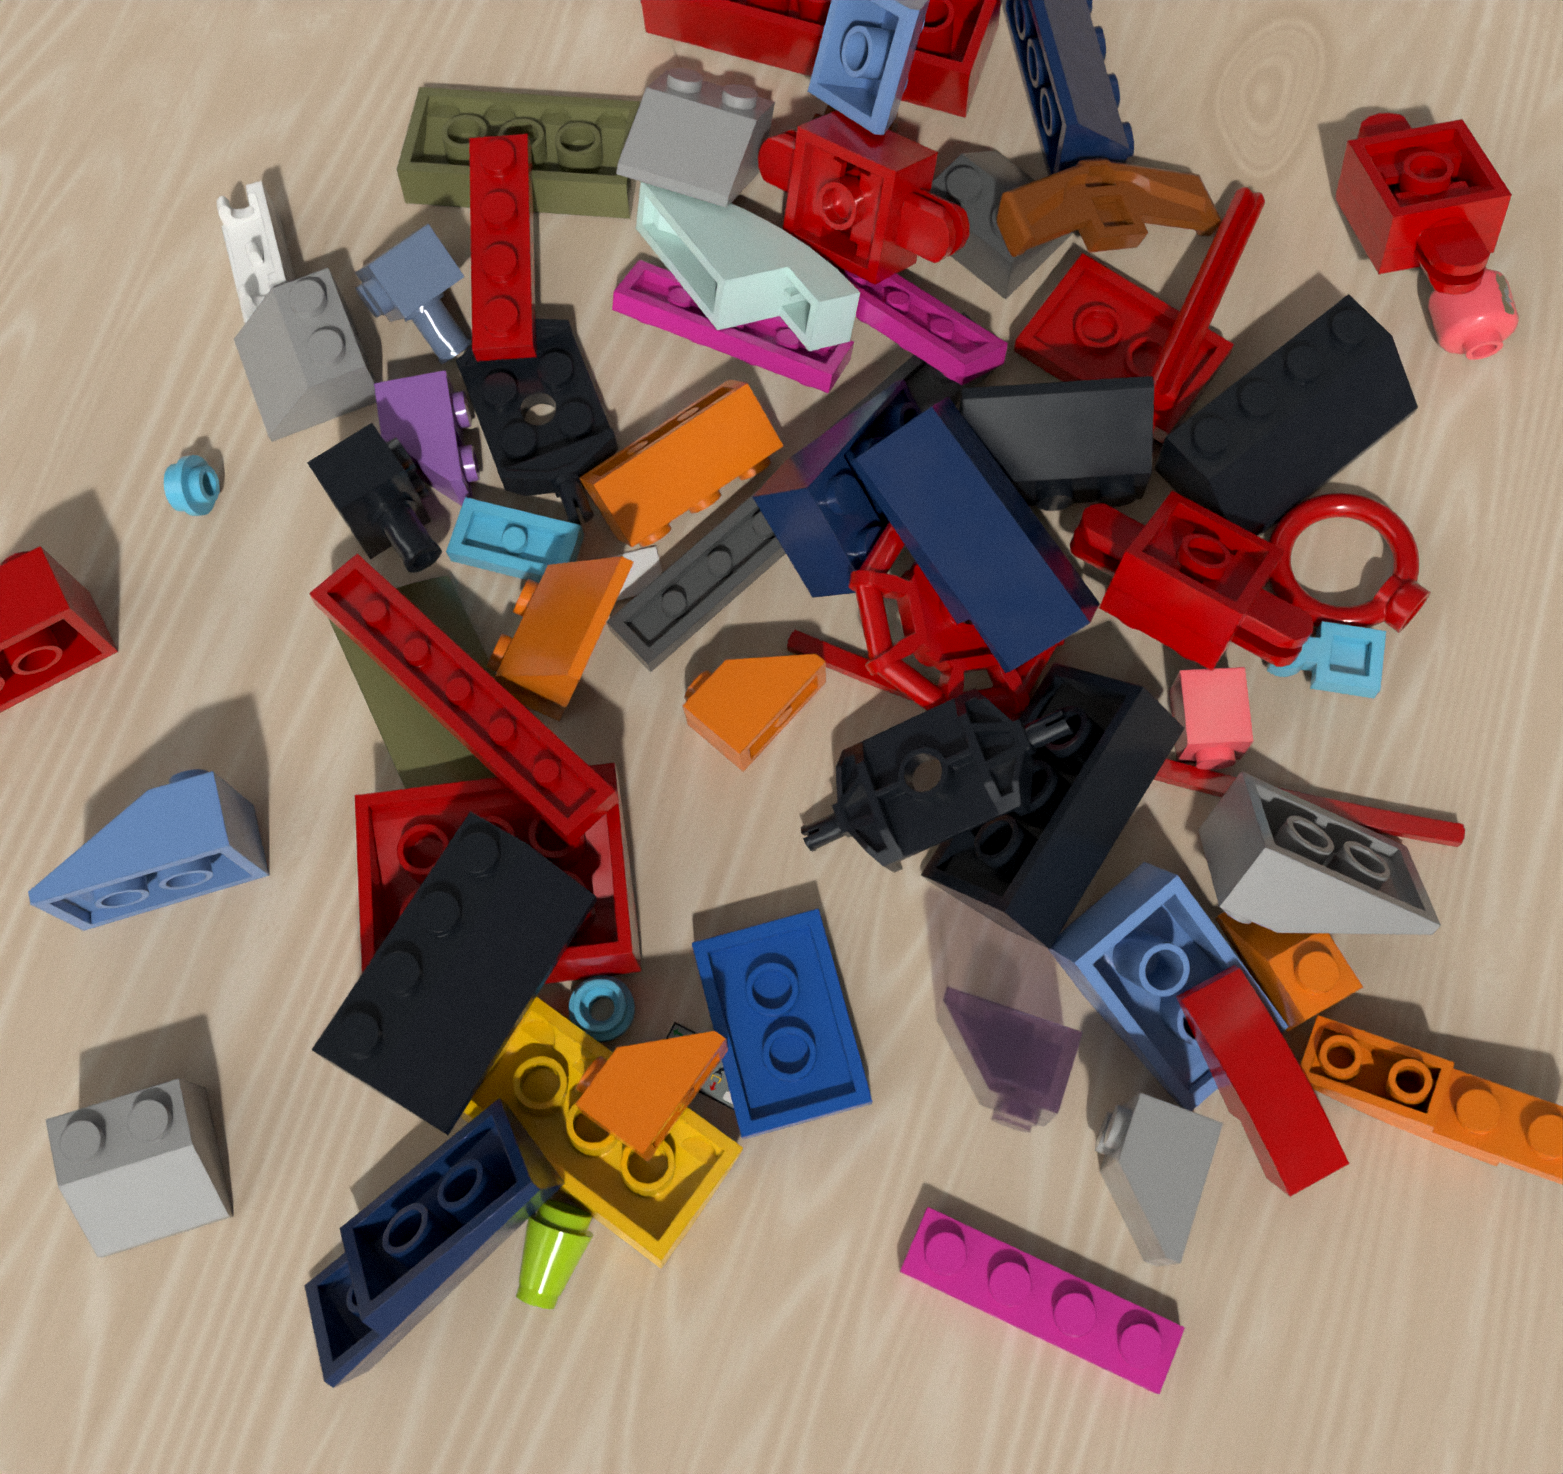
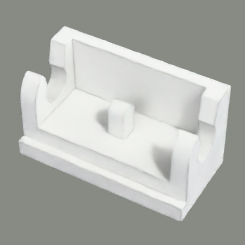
M262 181L246 185L249 206L246 208L234 209L230 207L229 200L225 196H220L216 202L219 217L224 224L221 227L244 323L248 321L272 288L296 280L280 216Z

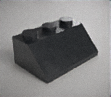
M1153 376L961 389L959 412L1028 506H1037L1045 511L1063 510L1074 503L1099 502L1110 507H1120L1128 505L1136 499L1143 498L1152 473Z

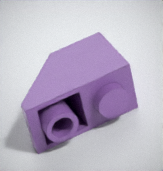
M446 370L374 383L380 431L385 442L387 443L397 437L417 468L415 470L416 473L429 486L461 506L465 497L473 499L471 482L480 480V472L474 446L472 444L465 445L462 428L472 426L465 391H454Z

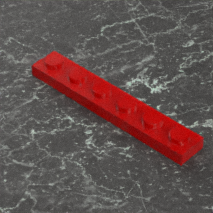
M358 553L309 593L318 609L570 846L619 802L617 792L611 785Z

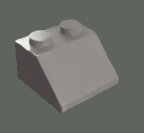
M673 68L666 70L646 87L619 158L616 174L727 208L760 172L758 154L761 145L769 138L775 102L758 97L756 90L745 85L728 84L723 87L703 81V76L691 69Z
M329 268L272 288L234 338L268 437L272 442L377 403L374 383L377 382L348 306Z
M178 1078L46 1119L58 1188L97 1257L104 1258L233 1217L206 1087Z
M1139 1093L1123 1106L1116 1105L1113 1113L1107 1112L1095 1145V1151L1105 1155L1100 1173L1144 1262L1157 1267L1179 1264L1184 1254L1223 1123Z

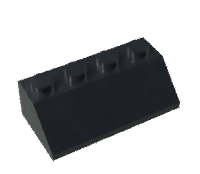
M1348 294L1165 437L1154 469L1181 496L1260 537L1278 523L1292 508L1308 499L1416 412L1418 405L1393 336Z
M1053 663L1019 719L1027 725L1062 707L1070 722L1068 724L1072 726L1074 733L1036 748L1037 753L1032 755L1034 764L1030 813L1020 816L1015 811H1012L940 843L921 873V876L1006 930L1048 949L1052 947L1185 729L1145 687L1058 663Z
M470 811L311 1050L338 1069L444 1134L449 1135L598 900L597 897L529 844Z

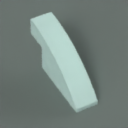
M640 182L636 221L637 231L717 330L780 316L808 351L850 342L860 292L837 268L813 249L778 226L734 204H730L726 208Z

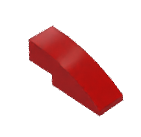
M1233 965L1176 996L1229 1113L1240 1120L1262 1170L1270 1182L1291 1197L1349 1164L1332 1125L1303 1070L1263 1002L1239 967Z

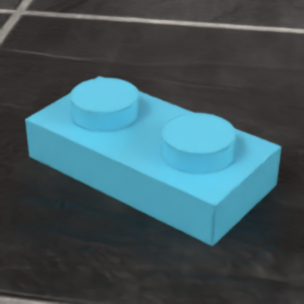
M465 497L446 553L452 562L525 580L529 578L539 583L548 565L576 562L585 535L582 526Z

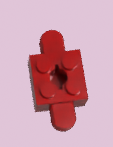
M837 110L799 125L797 130L789 129L781 134L769 137L761 145L758 154V167L762 179L788 193L783 230L809 246L828 262L874 285L916 264L917 256L932 263H938L947 256L957 253L965 246L968 240L970 223L965 209L930 192L938 152L891 130H887L884 135L873 134Z
M1377 113L1361 122L1357 139L1347 141L1335 199L1378 274L1422 267L1435 291L1449 295H1460L1474 291L1481 284L1490 253L1495 251L1512 194L1463 119L1411 128L1403 115Z
M1171 491L1146 525L1104 503L1093 504L1084 509L1069 545L1071 553L1075 557L1113 577L1099 609L1116 617L1127 627L1143 632L1172 648L1183 658L1195 661L1213 671L1231 642L1276 667L1291 665L1302 651V645L1308 641L1313 632L1314 624L1312 618L1307 612L1264 590L1285 550L1174 491Z

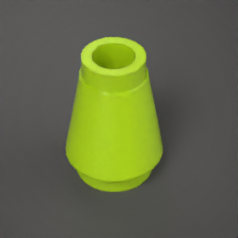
M548 1199L536 1213H533L528 1218L518 1281L519 1287L516 1293V1297L519 1300L539 1308H555L558 1297L561 1296L593 1237V1233L588 1230L592 1215L589 1212L561 1201Z

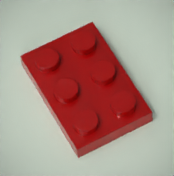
M1082 253L1016 338L1014 352L1062 382L1150 376L1180 311ZM1210 329L1207 330L1173 407L1160 411L1154 405V439L1163 444L1165 437L1179 426L1229 358L1234 346L1233 343Z

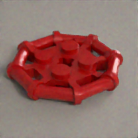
M889 521L860 569L851 572L849 588L856 593L869 661L865 663V666L870 674L875 675L878 673L927 711L966 693L963 692L964 673L986 670L993 687L978 691L999 710L1010 711L1012 714L1020 713L1029 705V694L1057 646L1063 645L1065 639L1014 670L1005 673L971 620L968 619L960 624L956 623L916 561L901 577L887 574L905 546ZM883 598L897 600L904 638L892 643ZM913 653L917 661L922 665L938 669L941 674L937 686L902 659Z

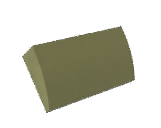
M419 87L396 169L405 203L470 208L469 138L528 134L532 152L533 212L630 219L636 180L616 173L619 158L641 101Z
M449 576L427 579L396 588L488 674L495 678V671L487 668L489 659ZM329 619L405 789L497 777Z

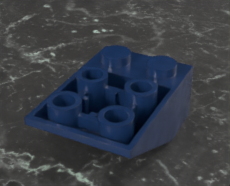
M904 379L894 382L788 458L753 496L754 501L812 598L855 593L849 588L850 574L860 569L889 523L888 518L851 464V461L922 413Z

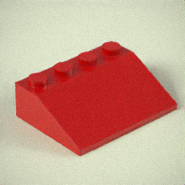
M615 762L589 766L616 790L619 802L571 846L498 777L355 795L362 973L470 811L529 844L598 899L545 984L588 979L599 975L612 976L642 972L636 906Z

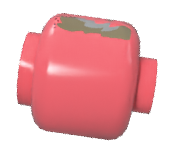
M1485 267L1481 284L1474 291L1466 294L1449 295L1434 290L1429 297L1428 310L1438 343L1448 353L1465 354L1466 358L1470 360L1489 357L1502 349L1503 341L1517 328L1519 315L1507 279L1499 271Z

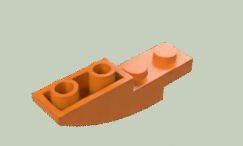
M1317 1015L1300 1065L1312 1089L1389 1125L1496 1167L1499 1163H1503L1563 1185V1106L1454 1069L1455 1062Z

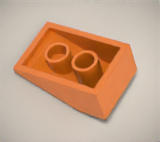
M623 556L550 564L547 566L539 583L528 578L513 610V613L523 617L513 638L506 634H501L487 664V668L497 672L494 679L522 705L560 722L634 562Z

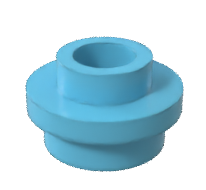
M198 455L183 456L177 463L169 465L164 474L165 495L169 504L176 511H185L191 516H202L211 512L219 496L220 484L216 472L202 457Z
M608 975L593 976L584 980L575 988L569 1001V1017L571 1022L598 1042L612 1041L623 1035L629 1029L635 1015V1001L631 991L622 981ZM602 998L612 1000L614 1002L612 1016L604 1021L593 1019L591 1014L593 1004Z

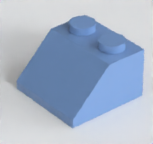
M831 0L808 92L873 134L884 135L897 116L902 95L907 86L908 74L919 36L925 24V16L930 0Z

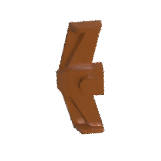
M1107 158L1080 160L1076 166L1002 193L997 215L998 228L1012 257L1022 255L1028 249L1076 230L1079 231L1088 253L1137 248L1149 233L1144 223L1195 230L1200 236H1211L1222 222L1199 174L1113 162Z

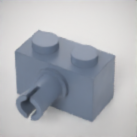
M429 224L411 233L355 272L362 282L355 289L369 311L376 318L381 315L386 316L389 322L404 319L407 322L411 319L433 349L441 364L448 362L472 344L440 300L444 296L443 292L465 276Z

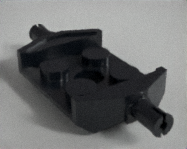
M536 319L537 357L477 361L471 346L456 360L505 491L523 496L555 493L556 497H560L568 522L581 525L576 511L577 507H579L585 523L594 517V513L584 493L583 488L585 487L579 478L615 455L618 445L575 341L569 320ZM547 404L556 409L554 417L545 424L533 425L525 421L526 413L535 405Z
M974 688L842 750L836 765L837 803L832 805L834 813L808 825L801 826V834L807 835L803 840L808 849L813 852L844 836L848 838L853 837L877 862L895 873L903 869L902 860L1007 813L1015 811L1020 816L1030 813L1034 764L1032 755L1037 753L1036 748L1047 745L1066 735L1073 734V728L1068 724L1070 722L1069 718L1061 707L1057 711L1027 725L1020 719L1012 721ZM927 760H939L942 773L937 785L928 791H916L913 785V775L917 767Z

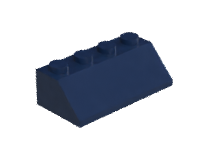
M1003 0L1004 16L1048 176L1076 166L1080 160L1107 158L1113 162L1126 163L1127 158L1132 157L1134 154L1133 131L1128 121L1121 122L1118 112L1120 105L1119 84L1115 73L1107 74L1104 63L1106 58L1105 36L1100 25L1093 26L1090 15L1092 12V0Z

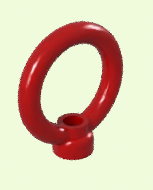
M1329 493L1305 500L1292 508L1279 521L1268 541L1285 550L1269 579L1274 593L1277 597L1307 612L1316 627H1319L1322 621L1370 628L1384 622L1400 633L1416 616L1431 594L1429 590L1417 583L1420 565L1419 552L1409 527L1389 507L1366 496L1352 493ZM1338 517L1351 518L1368 524L1383 536L1391 549L1394 561L1392 576L1382 585L1372 600L1363 604L1335 606L1314 598L1298 583L1291 566V554L1294 544L1306 528L1321 520Z

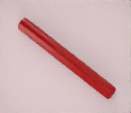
M1248 187L1236 190L1151 371L1150 376H1153L1154 405L1160 411L1172 408L1265 205V199L1261 192L1253 193Z

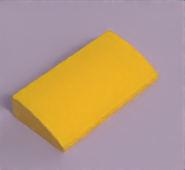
M536 996L460 1117L469 1123L498 1098L504 1101L565 1182L557 1191L581 1209L589 1212L594 1219L662 1269L742 1153L743 1147L687 1107L649 1161L643 1159L582 1114L575 1105L582 1096L576 1090V1087L585 1071L599 1056L608 1060L613 1052Z

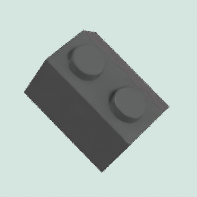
M998 151L961 153L932 181L930 192L962 207L967 212L970 223L968 240L965 246L957 253L951 255V257L1006 300L1074 232L1028 249L1022 255L1012 257L997 225V215L1002 193L1035 180Z

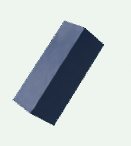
M949 397L936 403L851 461V464L956 623L960 624L968 619L971 620L1005 673L1014 670L1091 623L1100 604Z
M500 1098L340 1227L345 1253L304 1285L323 1380L332 1388L371 1370L565 1184L509 1106Z

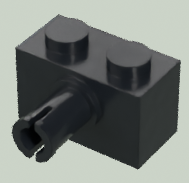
M370 423L307 462L370 560L391 546L397 551L403 560L404 566L410 573L422 571L438 560L442 550L433 541L424 527L432 520L421 502L430 493L415 470L417 468L397 437L386 443L373 423Z

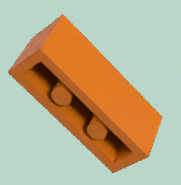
M729 379L579 479L615 537L630 547H634L638 543L641 547H645L666 536L672 529L669 523L687 510L690 513H697L714 504L722 495L719 489L735 478L739 477L740 480H746L762 472L771 463L768 456L782 448L783 444L749 384Z

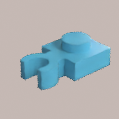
M1322 621L1316 630V638L1309 637L1308 641L1302 645V651L1291 665L1276 667L1268 662L1267 672L1279 677H1289L1297 674L1300 670L1311 671L1310 689L1374 699L1381 690L1386 631Z

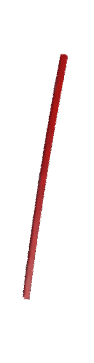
M796 629L791 633L787 641V651L796 655L817 654L826 662V667L913 701L878 673L871 675L865 666V663L869 661L868 659ZM1002 711L1012 721L1018 720L1021 716L1020 714H1012L1010 711ZM1166 759L1153 780L1222 798L1237 777L1207 769H1199L1195 766ZM1277 787L1376 833L1459 847L1465 839L1464 824L1388 811Z

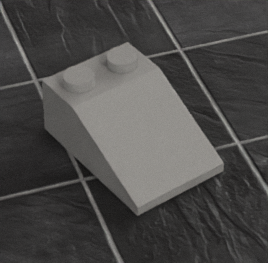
M1242 771L1199 828L1219 907L1238 922L1245 924L1254 922L1277 933L1433 935L1441 925L1407 846Z

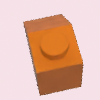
M817 654L725 660L713 673L710 670L702 672L687 689L684 696L686 702L682 705L687 724L744 772L826 683V662Z
M1225 912L1215 918L1250 975L1289 1026L1286 1032L1363 988V985L1329 933H1277L1254 922L1249 924L1238 922Z
M709 1031L617 1047L608 1060L599 1056L585 1071L576 1087V1090L582 1096L575 1105L582 1114L643 1159L649 1161L727 1053L726 1038L716 1031Z

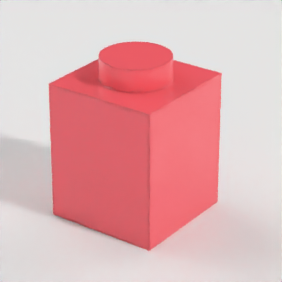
M1245 667L1214 668L1213 671L1210 669L1180 670L1169 690L1172 716L1185 728L1175 743L1177 762H1196L1197 768L1207 770L1224 769L1233 766L1236 760H1241L1253 743Z

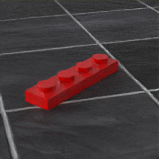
M528 134L469 138L472 351L477 361L537 357L532 152Z

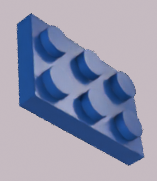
M819 908L692 943L713 1029L726 1038L728 1051L722 1058V1064L743 1140L872 1104V1097Z

